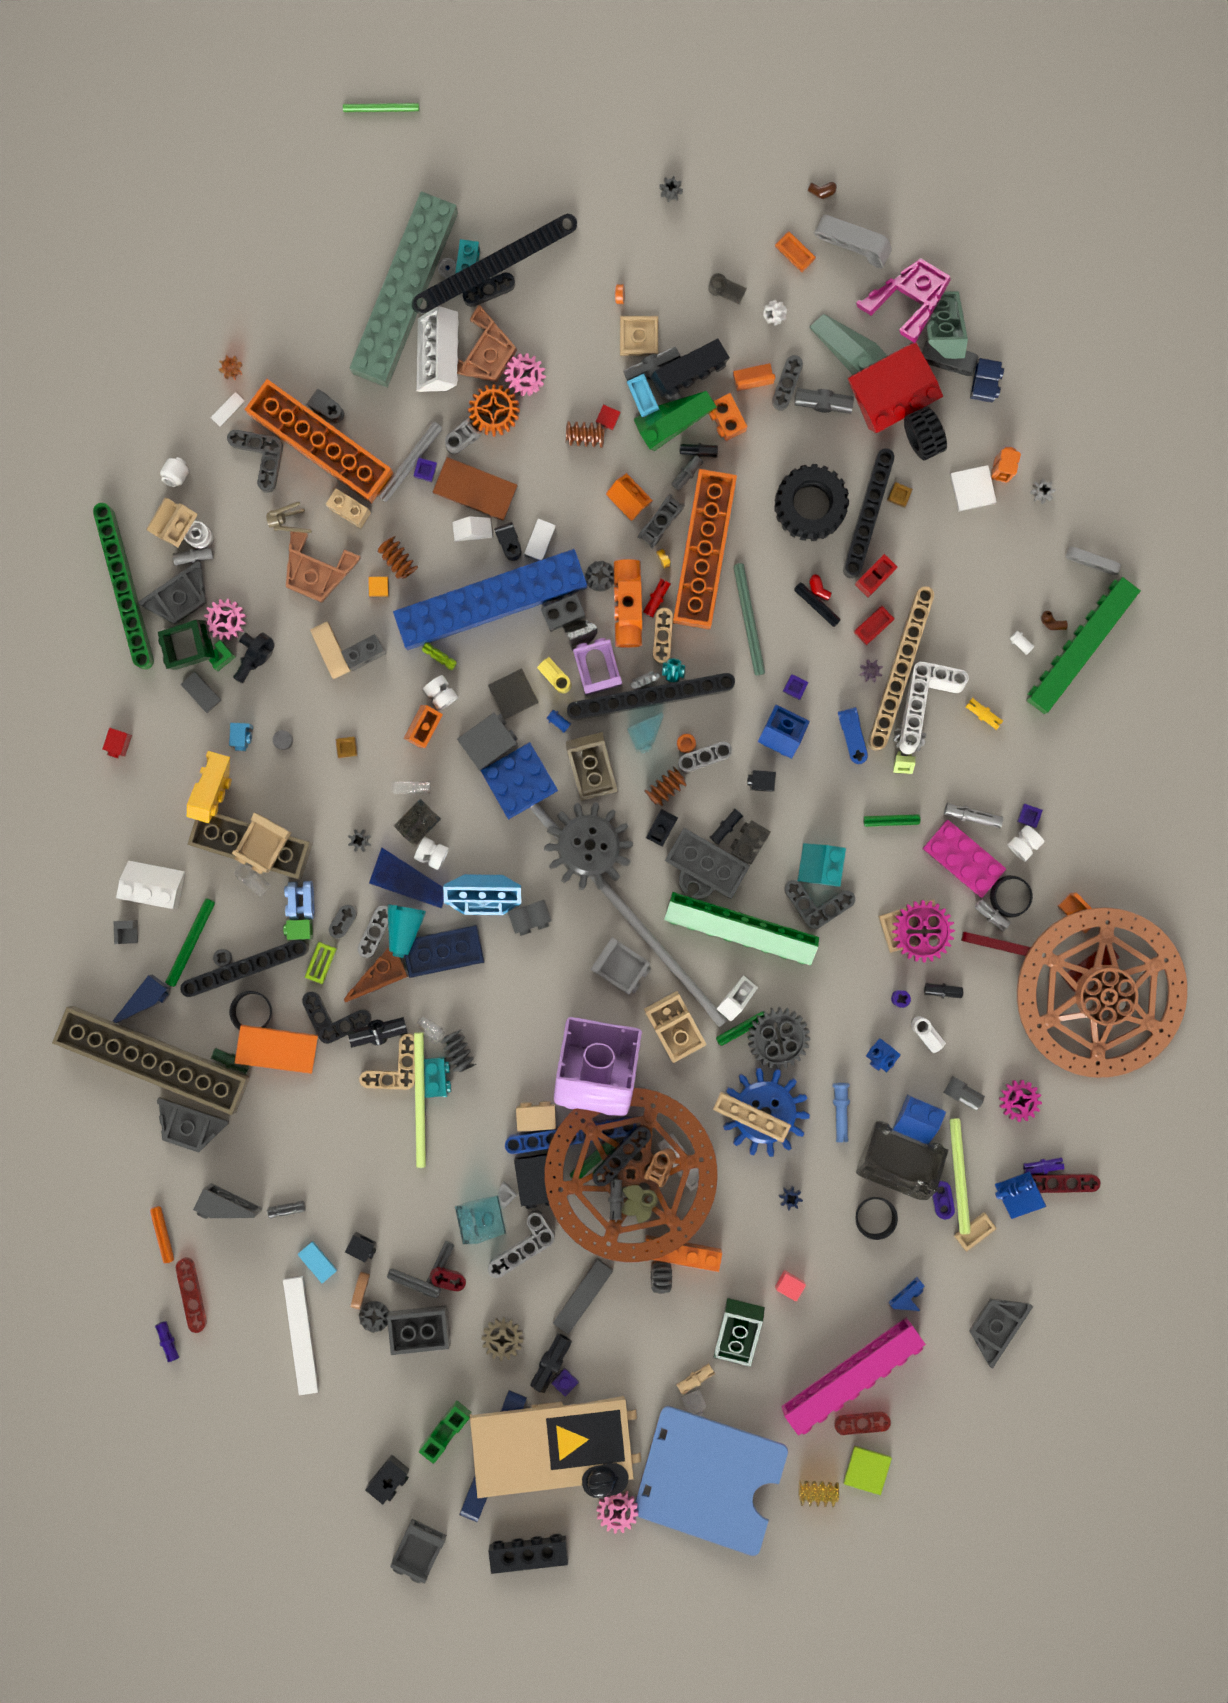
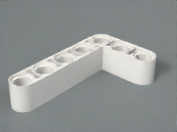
M918 662L914 666L909 679L899 748L903 753H914L920 743L928 688L959 693L964 689L969 680V676L964 670L927 662ZM914 689H919L921 693L916 692ZM912 706H916L919 710L913 709ZM909 723H913L916 727H911ZM906 740L911 741L914 745H909Z

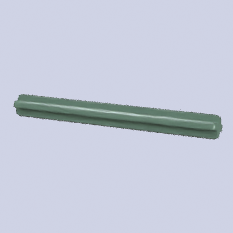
M738 563L733 568L754 674L759 676L765 673L744 564Z

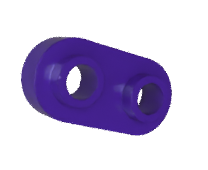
M943 1180L935 1181L931 1186L935 1213L941 1219H950L955 1213L951 1187ZM942 1186L944 1188L943 1192L938 1193V1187ZM947 1206V1210L942 1212L941 1207Z

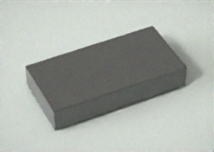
M196 672L192 673L180 684L206 713L211 711L221 701Z

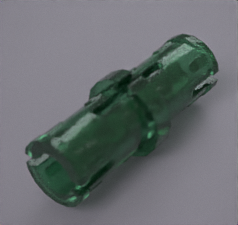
M218 1048L214 1049L210 1059L226 1065V1068L230 1069L231 1067L247 1074L250 1066L235 1064L236 1054H229Z

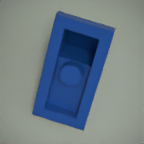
M916 1277L888 1303L893 1309L920 1311L911 1298L918 1297L923 1292L925 1286Z

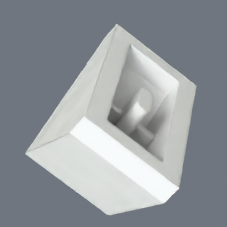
M469 516L454 521V541L493 538L491 518Z

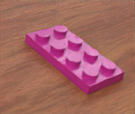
M949 820L943 823L922 848L980 898L984 897L1006 870L1002 864Z

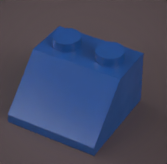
M775 705L758 742L792 759L810 721Z
M907 1094L892 1130L929 1145L940 1129L946 1111Z

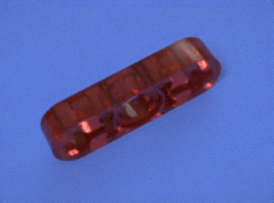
M885 1412L840 1415L834 1421V1427L840 1435L884 1432L891 1426L890 1418ZM880 1417H883L886 1421L883 1423V1426H880L879 1423H873L874 1427H871L870 1418L877 1422L880 1421ZM864 1418L868 1421L865 1428L857 1426L859 1419ZM853 1419L855 1429H852L851 1425H846L845 1429L842 1430L838 1425H841V1421H845L846 1424H852L851 1420Z

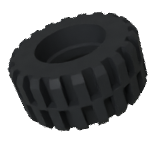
M812 464L810 467L802 465L799 469L795 468L790 471V474L783 478L775 495L774 511L777 513V521L781 522L784 531L788 530L790 532V536L794 538L798 536L803 541H806V539L817 541L819 538H827L829 534H833L841 525L848 512L849 499L847 496L849 493L848 489L844 488L845 482L842 478L838 479V474L834 470L830 472L828 471L829 467L823 465L820 468L818 464ZM808 486L816 487L827 495L829 509L822 518L816 520L806 519L796 511L794 496L801 488Z

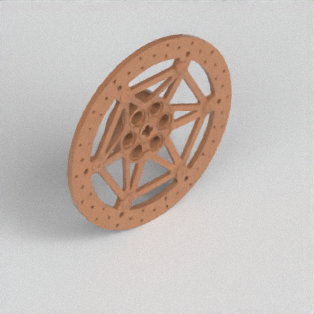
M1117 908L1085 909L1065 916L1052 924L1036 939L1029 949L1021 966L1017 983L1018 1012L1030 1041L1040 1053L1055 1065L1066 1071L1086 1077L1119 1076L1139 1069L1152 1061L1168 1046L1182 1022L1187 1003L1186 972L1182 959L1172 941L1151 921L1130 911ZM1099 927V934L1059 955H1055L1052 952L1058 944L1072 934L1084 929ZM1114 928L1125 929L1138 935L1153 948L1157 956L1150 959L1115 937ZM1099 942L1093 968L1087 969L1064 961L1066 958ZM1112 943L1128 951L1143 961L1144 964L1120 970ZM1105 946L1107 947L1111 965H1101ZM1046 964L1049 966L1046 1014L1039 1016L1036 988L1042 966ZM1062 967L1082 973L1079 981L1075 982ZM1164 969L1167 977L1168 996L1161 1021L1154 1019L1158 972ZM1145 971L1136 982L1130 976ZM1056 972H1059L1075 989V995L1054 1010ZM1111 972V978L1105 981V974ZM1150 976L1148 1013L1146 1014L1138 1004V988ZM1090 981H1094V986L1088 989L1087 984ZM1127 982L1126 989L1121 991V984ZM1092 1000L1093 1005L1087 1009L1086 1003ZM1123 1001H1125V1002H1126L1125 1008L1122 1009V1010H1120V1009H1119L1120 1003L1123 1002ZM1075 1003L1080 1010L1078 1013L1060 1015ZM1108 1010V1016L1102 1019V1013ZM1134 1010L1138 1012L1142 1019L1131 1016ZM1089 1018L1092 1042H1088L1060 1024V1022ZM1125 1020L1139 1024L1138 1027L1105 1043L1113 1025L1120 1024ZM1097 1023L1106 1026L1100 1039L1098 1038ZM1054 1026L1091 1050L1090 1057L1079 1056L1064 1049L1049 1035L1047 1029ZM1148 1030L1151 1032V1035L1135 1049L1123 1055L1105 1058V1051L1143 1031Z

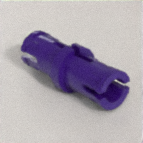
M1062 1157L1051 1160L1040 1159L1039 1162L1023 1163V1169L1026 1170L1024 1173L1030 1171L1031 1174H1047L1049 1171L1064 1170V1163H1062Z
M167 1321L156 1324L155 1328L160 1339L159 1344L163 1347L167 1362L180 1358L174 1344L175 1339L169 1331Z

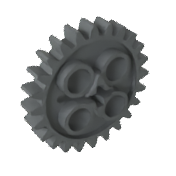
M778 1007L777 1012L770 1008L769 1014L765 1010L763 1011L764 1017L757 1015L758 1022L752 1021L755 1028L748 1029L753 1034L747 1036L748 1040L752 1041L748 1043V1046L753 1048L751 1050L752 1055L757 1054L755 1057L757 1061L762 1059L761 1063L763 1066L768 1062L769 1068H772L774 1064L777 1069H780L781 1064L787 1068V1063L789 1062L793 1066L795 1065L794 1059L801 1061L800 1054L806 1055L803 1048H809L805 1041H810V1037L806 1035L810 1031L808 1028H805L807 1026L806 1022H801L802 1016L796 1017L797 1013L795 1011L789 1014L788 1008L784 1012H782L781 1007ZM775 1022H777L778 1032L781 1035L780 1040L784 1050L783 1054L780 1053V1046L776 1040ZM785 1023L791 1024L788 1030H782V1026ZM766 1028H771L772 1031L770 1034H763V1031ZM788 1042H795L792 1048H786ZM769 1047H776V1050L774 1052H767Z

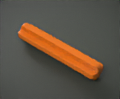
M160 1206L150 1209L162 1260L163 1263H170L174 1260L162 1209Z

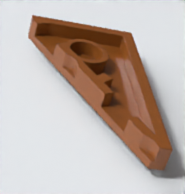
M388 947L373 966L361 977L360 981L348 992L344 998L345 1003L408 977L401 957L392 956L393 952H390Z

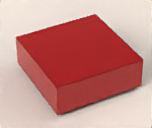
M603 404L596 419V424L600 423L601 426L613 431L621 412Z

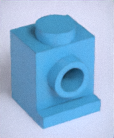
M230 723L229 746L235 747V751H246L248 744H251L252 733L249 732V729H253V725Z

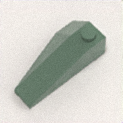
M959 291L943 293L927 326L928 343L944 358H965L968 337Z
M825 314L809 327L852 375L888 356L877 343Z

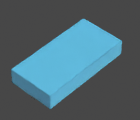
M644 373L627 381L642 418L660 410Z
M314 1241L297 1254L321 1283H324L337 1272L335 1266Z

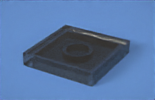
M522 668L488 685L504 720L539 703Z

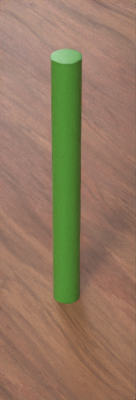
M419 103L343 104V112L419 111Z

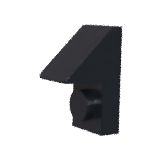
M661 809L646 838L663 847L678 817Z

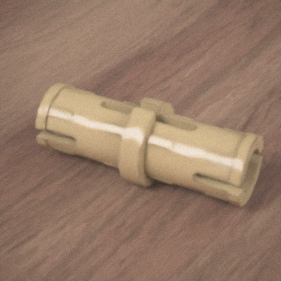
M708 1363L695 1373H690L689 1377L676 1385L682 1395H684L696 1386H701V1383L715 1375V1372Z

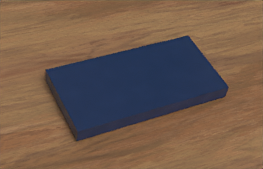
M477 925L416 937L409 954H404L409 978L485 963Z

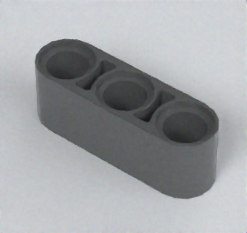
M925 341L922 352L928 365L965 376H973L978 360V355L966 351L965 358H944L928 341Z

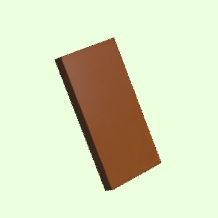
M446 457L433 494L504 521L518 485Z

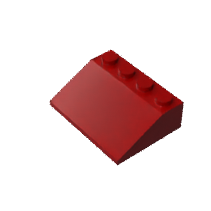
M916 342L910 343L847 378L868 429L875 433L886 429L904 419L905 416L943 397L938 381Z

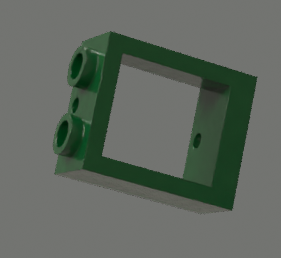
M196 619L158 632V642L162 649L163 663L166 669L178 670L215 658L206 620ZM192 629L198 654L177 661L171 635Z

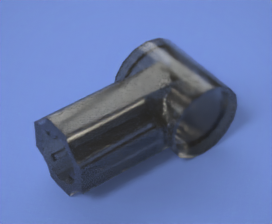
M720 273L714 274L708 284V291L712 295L722 296L739 305L747 289L726 279ZM713 282H720L722 284V287H714Z

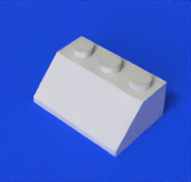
M128 861L119 880L116 898L178 909L185 871Z

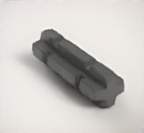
M299 1201L295 1204L279 1205L277 1208L276 1206L269 1207L267 1213L269 1218H275L278 1215L280 1217L295 1214V1212H304L306 1206L304 1201Z

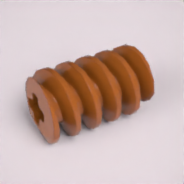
M568 421L565 443L568 440L569 445L572 446L574 441H576L577 446H580L582 441H584L585 447H588L589 442L592 443L593 447H596L597 442H599L600 448H603L605 427L602 429L601 424L598 423L597 427L594 428L593 422L590 423L588 428L585 422L579 427L577 421L571 427V423Z
M394 536L380 545L378 553L383 554L382 558L387 560L386 564L388 566H392L391 571L393 573L397 572L396 578L403 579L414 573L418 566L411 567L414 562L413 559L406 560L409 554L402 555L405 548H397L400 541L393 542L396 537Z
M674 766V772L667 770L669 777L661 776L663 782L655 781L657 787L652 784L649 786L651 792L646 789L644 790L655 805L663 806L662 799L669 801L668 794L675 796L674 789L680 792V784L685 787L687 786L684 777Z

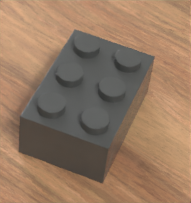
M447 1305L389 1311L387 1323L391 1355L446 1350L450 1348L451 1340Z

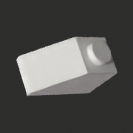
M743 975L717 1007V1010L732 1021L744 1009L758 987Z

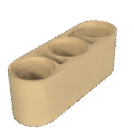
M328 621L310 629L331 677L335 679L350 672L351 670L341 653L342 650Z

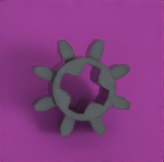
M674 176L672 179L665 177V184H660L659 189L663 190L661 198L666 197L668 202L672 199L678 201V194L683 193V189L679 188L681 181L677 182Z
M355 829L353 836L348 835L351 839V843L348 846H355L354 852H357L359 848L365 852V846H371L368 843L371 835H364V829L361 833H358ZM358 836L364 838L362 845L355 842L358 840Z

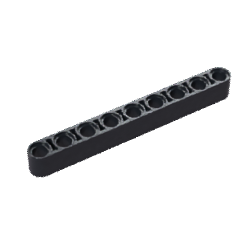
M722 673L575 701L568 705L567 714L572 720H583L725 693L733 689L735 678L730 673ZM723 678L730 679L731 686H722L721 680ZM704 682H710L713 688L710 691L704 690L702 687ZM691 685L694 692L686 694L683 691V687ZM668 688L673 689L675 696L667 698L664 694L665 690ZM649 692L655 693L656 700L653 702L648 701L645 697L646 694ZM635 696L638 702L635 705H629L627 698ZM611 699H615L618 701L619 706L611 709L608 706V702ZM592 703H598L600 709L598 712H591L589 706ZM572 707H579L581 713L578 716H573L570 713Z

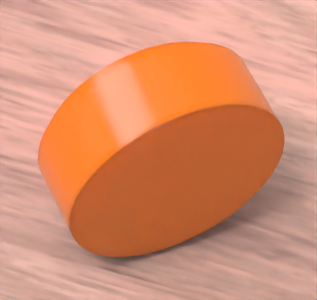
M617 284L615 288V302L617 304H624L625 286L624 284Z
M683 734L678 738L677 748L680 752L690 753L695 749L696 740L692 735Z

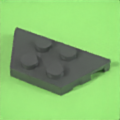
M199 561L195 562L138 601V604L176 625L207 603L201 563Z
M161 1097L157 1099L163 1141L200 1152L229 1124V1120Z
M990 1298L971 1326L969 1332L992 1369L1032 1310L1033 1306L1030 1303Z

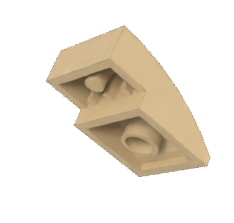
M678 991L644 1008L673 1063L707 1045Z

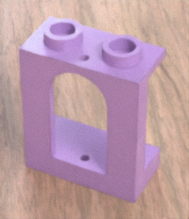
M600 638L595 640L594 644L587 645V643L576 645V649H573L585 696L622 686L610 639ZM597 649L605 657L610 679L592 684L586 663V655L589 651Z

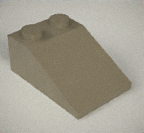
M603 732L566 741V750L581 801L618 792Z

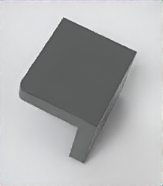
M137 920L113 921L114 944L138 943Z

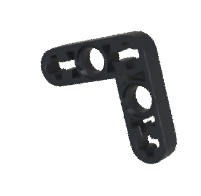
M313 991L307 992L302 998L303 1006L321 1042L325 1044L332 1043L348 1035L347 1032H343L340 1029L341 1022H349L350 1030L367 1026L372 1019L370 1012L362 1009L332 1023L318 993ZM309 995L316 998L314 1004L316 1007L320 1005L321 1009L311 1013L310 1009L314 1007L311 1003H307ZM317 1012H322L325 1016V1020L322 1023L315 1021L314 1017ZM360 1013H362V1015H367V1018L365 1019L366 1023L360 1021L356 1023L358 1027L355 1028L354 1022L350 1019V1017L353 1016V1020H355L360 1017ZM333 1025H336V1030L340 1036H337V1033L330 1036L331 1040L324 1038L325 1030L327 1029L328 1032L335 1030Z

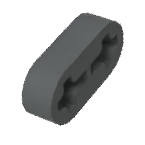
M344 905L336 914L329 926V933L333 938H342L348 932L357 916V910L354 906ZM350 908L353 915L352 917H347L344 921L345 913L343 911ZM342 922V934L338 933L337 935H335V930L333 929V927L339 926Z

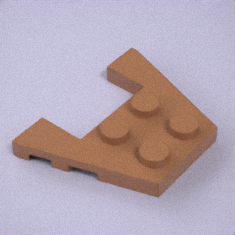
M478 305L470 321L485 331L465 362L458 359L457 374L497 382L506 369V364L510 362V359L517 352V348L484 309Z
M290 531L286 588L322 603L360 561L361 557L344 550L335 568L302 554L301 552L308 534Z

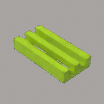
M319 941L305 978L323 984L337 948ZM321 947H323L324 951L322 953L314 976H311L310 974L312 972ZM328 950H330L331 952L328 957L325 968L323 970V973L321 975V978L318 979V975L325 960V957L327 955Z

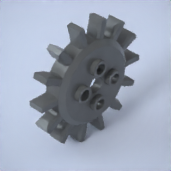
M594 802L590 815H583L581 805L576 803L574 805L576 818L570 820L561 811L557 816L565 825L564 829L560 830L554 826H549L547 829L549 834L559 838L558 844L549 843L544 846V851H558L560 857L552 861L549 865L550 869L557 868L561 864L568 869L562 877L561 881L563 883L569 881L573 873L580 876L579 890L585 889L587 877H594L598 890L602 889L604 881L601 875L605 872L614 881H617L620 875L612 867L614 863L617 862L623 866H628L631 862L628 858L619 855L620 849H629L633 846L632 841H619L618 834L623 833L628 828L627 823L614 828L610 821L614 818L616 811L612 809L603 819L597 816L599 810L597 802ZM589 829H595L596 833L590 834ZM574 839H578L580 845H575ZM585 841H593L595 848L587 850L584 846ZM605 844L607 846V849L602 850L600 848V845ZM585 855H590L591 860L587 861Z

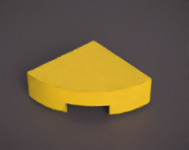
M660 549L656 551L663 569L669 567L671 561L668 555L665 554V550Z

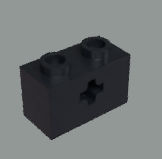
M391 1455L367 1484L365 1491L382 1505L387 1500L390 1502L397 1493L395 1491L399 1485L402 1487L408 1480L409 1468ZM389 1478L392 1479V1482H391V1481H390L389 1483H386V1482H385L386 1480H389Z

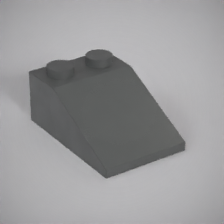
M211 1183L203 1188L193 1210L197 1212L198 1216L205 1219L208 1217L255 1218L263 1208Z

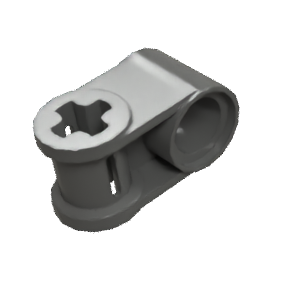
M319 389L314 392L306 404L333 423H339L344 419L345 413L340 405Z

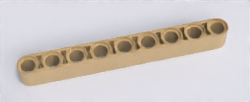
M927 586L921 587L914 596L869 735L868 746L874 751L881 750L887 745L931 609L934 591ZM921 592L928 594L929 599L927 601H923L920 598ZM915 610L922 612V619H917L914 616ZM909 628H914L917 631L916 637H911L908 634ZM908 646L911 649V655H905L902 648ZM898 664H902L905 667V673L901 674L897 671L896 667ZM891 683H898L900 687L898 692L892 691ZM887 700L893 702V710L886 709L885 702ZM880 719L887 720V728L879 726ZM874 737L882 739L880 747L873 744Z

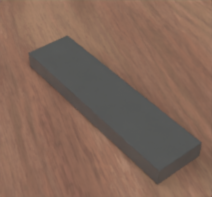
M597 1259L555 1318L553 1324L569 1334L610 1277L613 1269Z

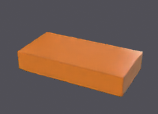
M789 231L775 244V247L801 272L816 259Z

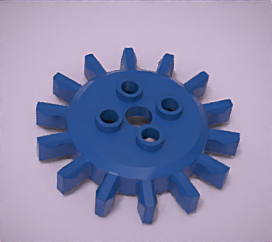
M759 1067L756 1068L755 1073L757 1082L750 1084L746 1076L743 1074L739 1075V1080L745 1087L740 1093L736 1092L733 1088L727 1087L726 1092L728 1095L751 1106L754 1100H758L759 1106L755 1108L761 1110L764 1107H768L771 1110L770 1115L791 1124L789 1132L792 1131L797 1136H804L805 1133L801 1128L794 1126L795 1119H809L810 1114L805 1111H796L795 1104L804 1102L807 1096L806 1094H799L796 1097L790 1095L789 1091L797 1083L794 1078L782 1087L778 1084L781 1076L779 1069H775L771 1081H764L763 1071ZM778 1100L779 1104L775 1107L772 1106V1101ZM736 1120L726 1122L723 1125L724 1130H731L734 1127L740 1129L741 1133L733 1141L735 1146L740 1145L747 1137L752 1140L749 1147L750 1155L754 1156L757 1152L758 1144L763 1143L767 1145L769 1157L774 1156L773 1143L778 1140ZM785 1138L782 1144L789 1151L792 1149L791 1144Z

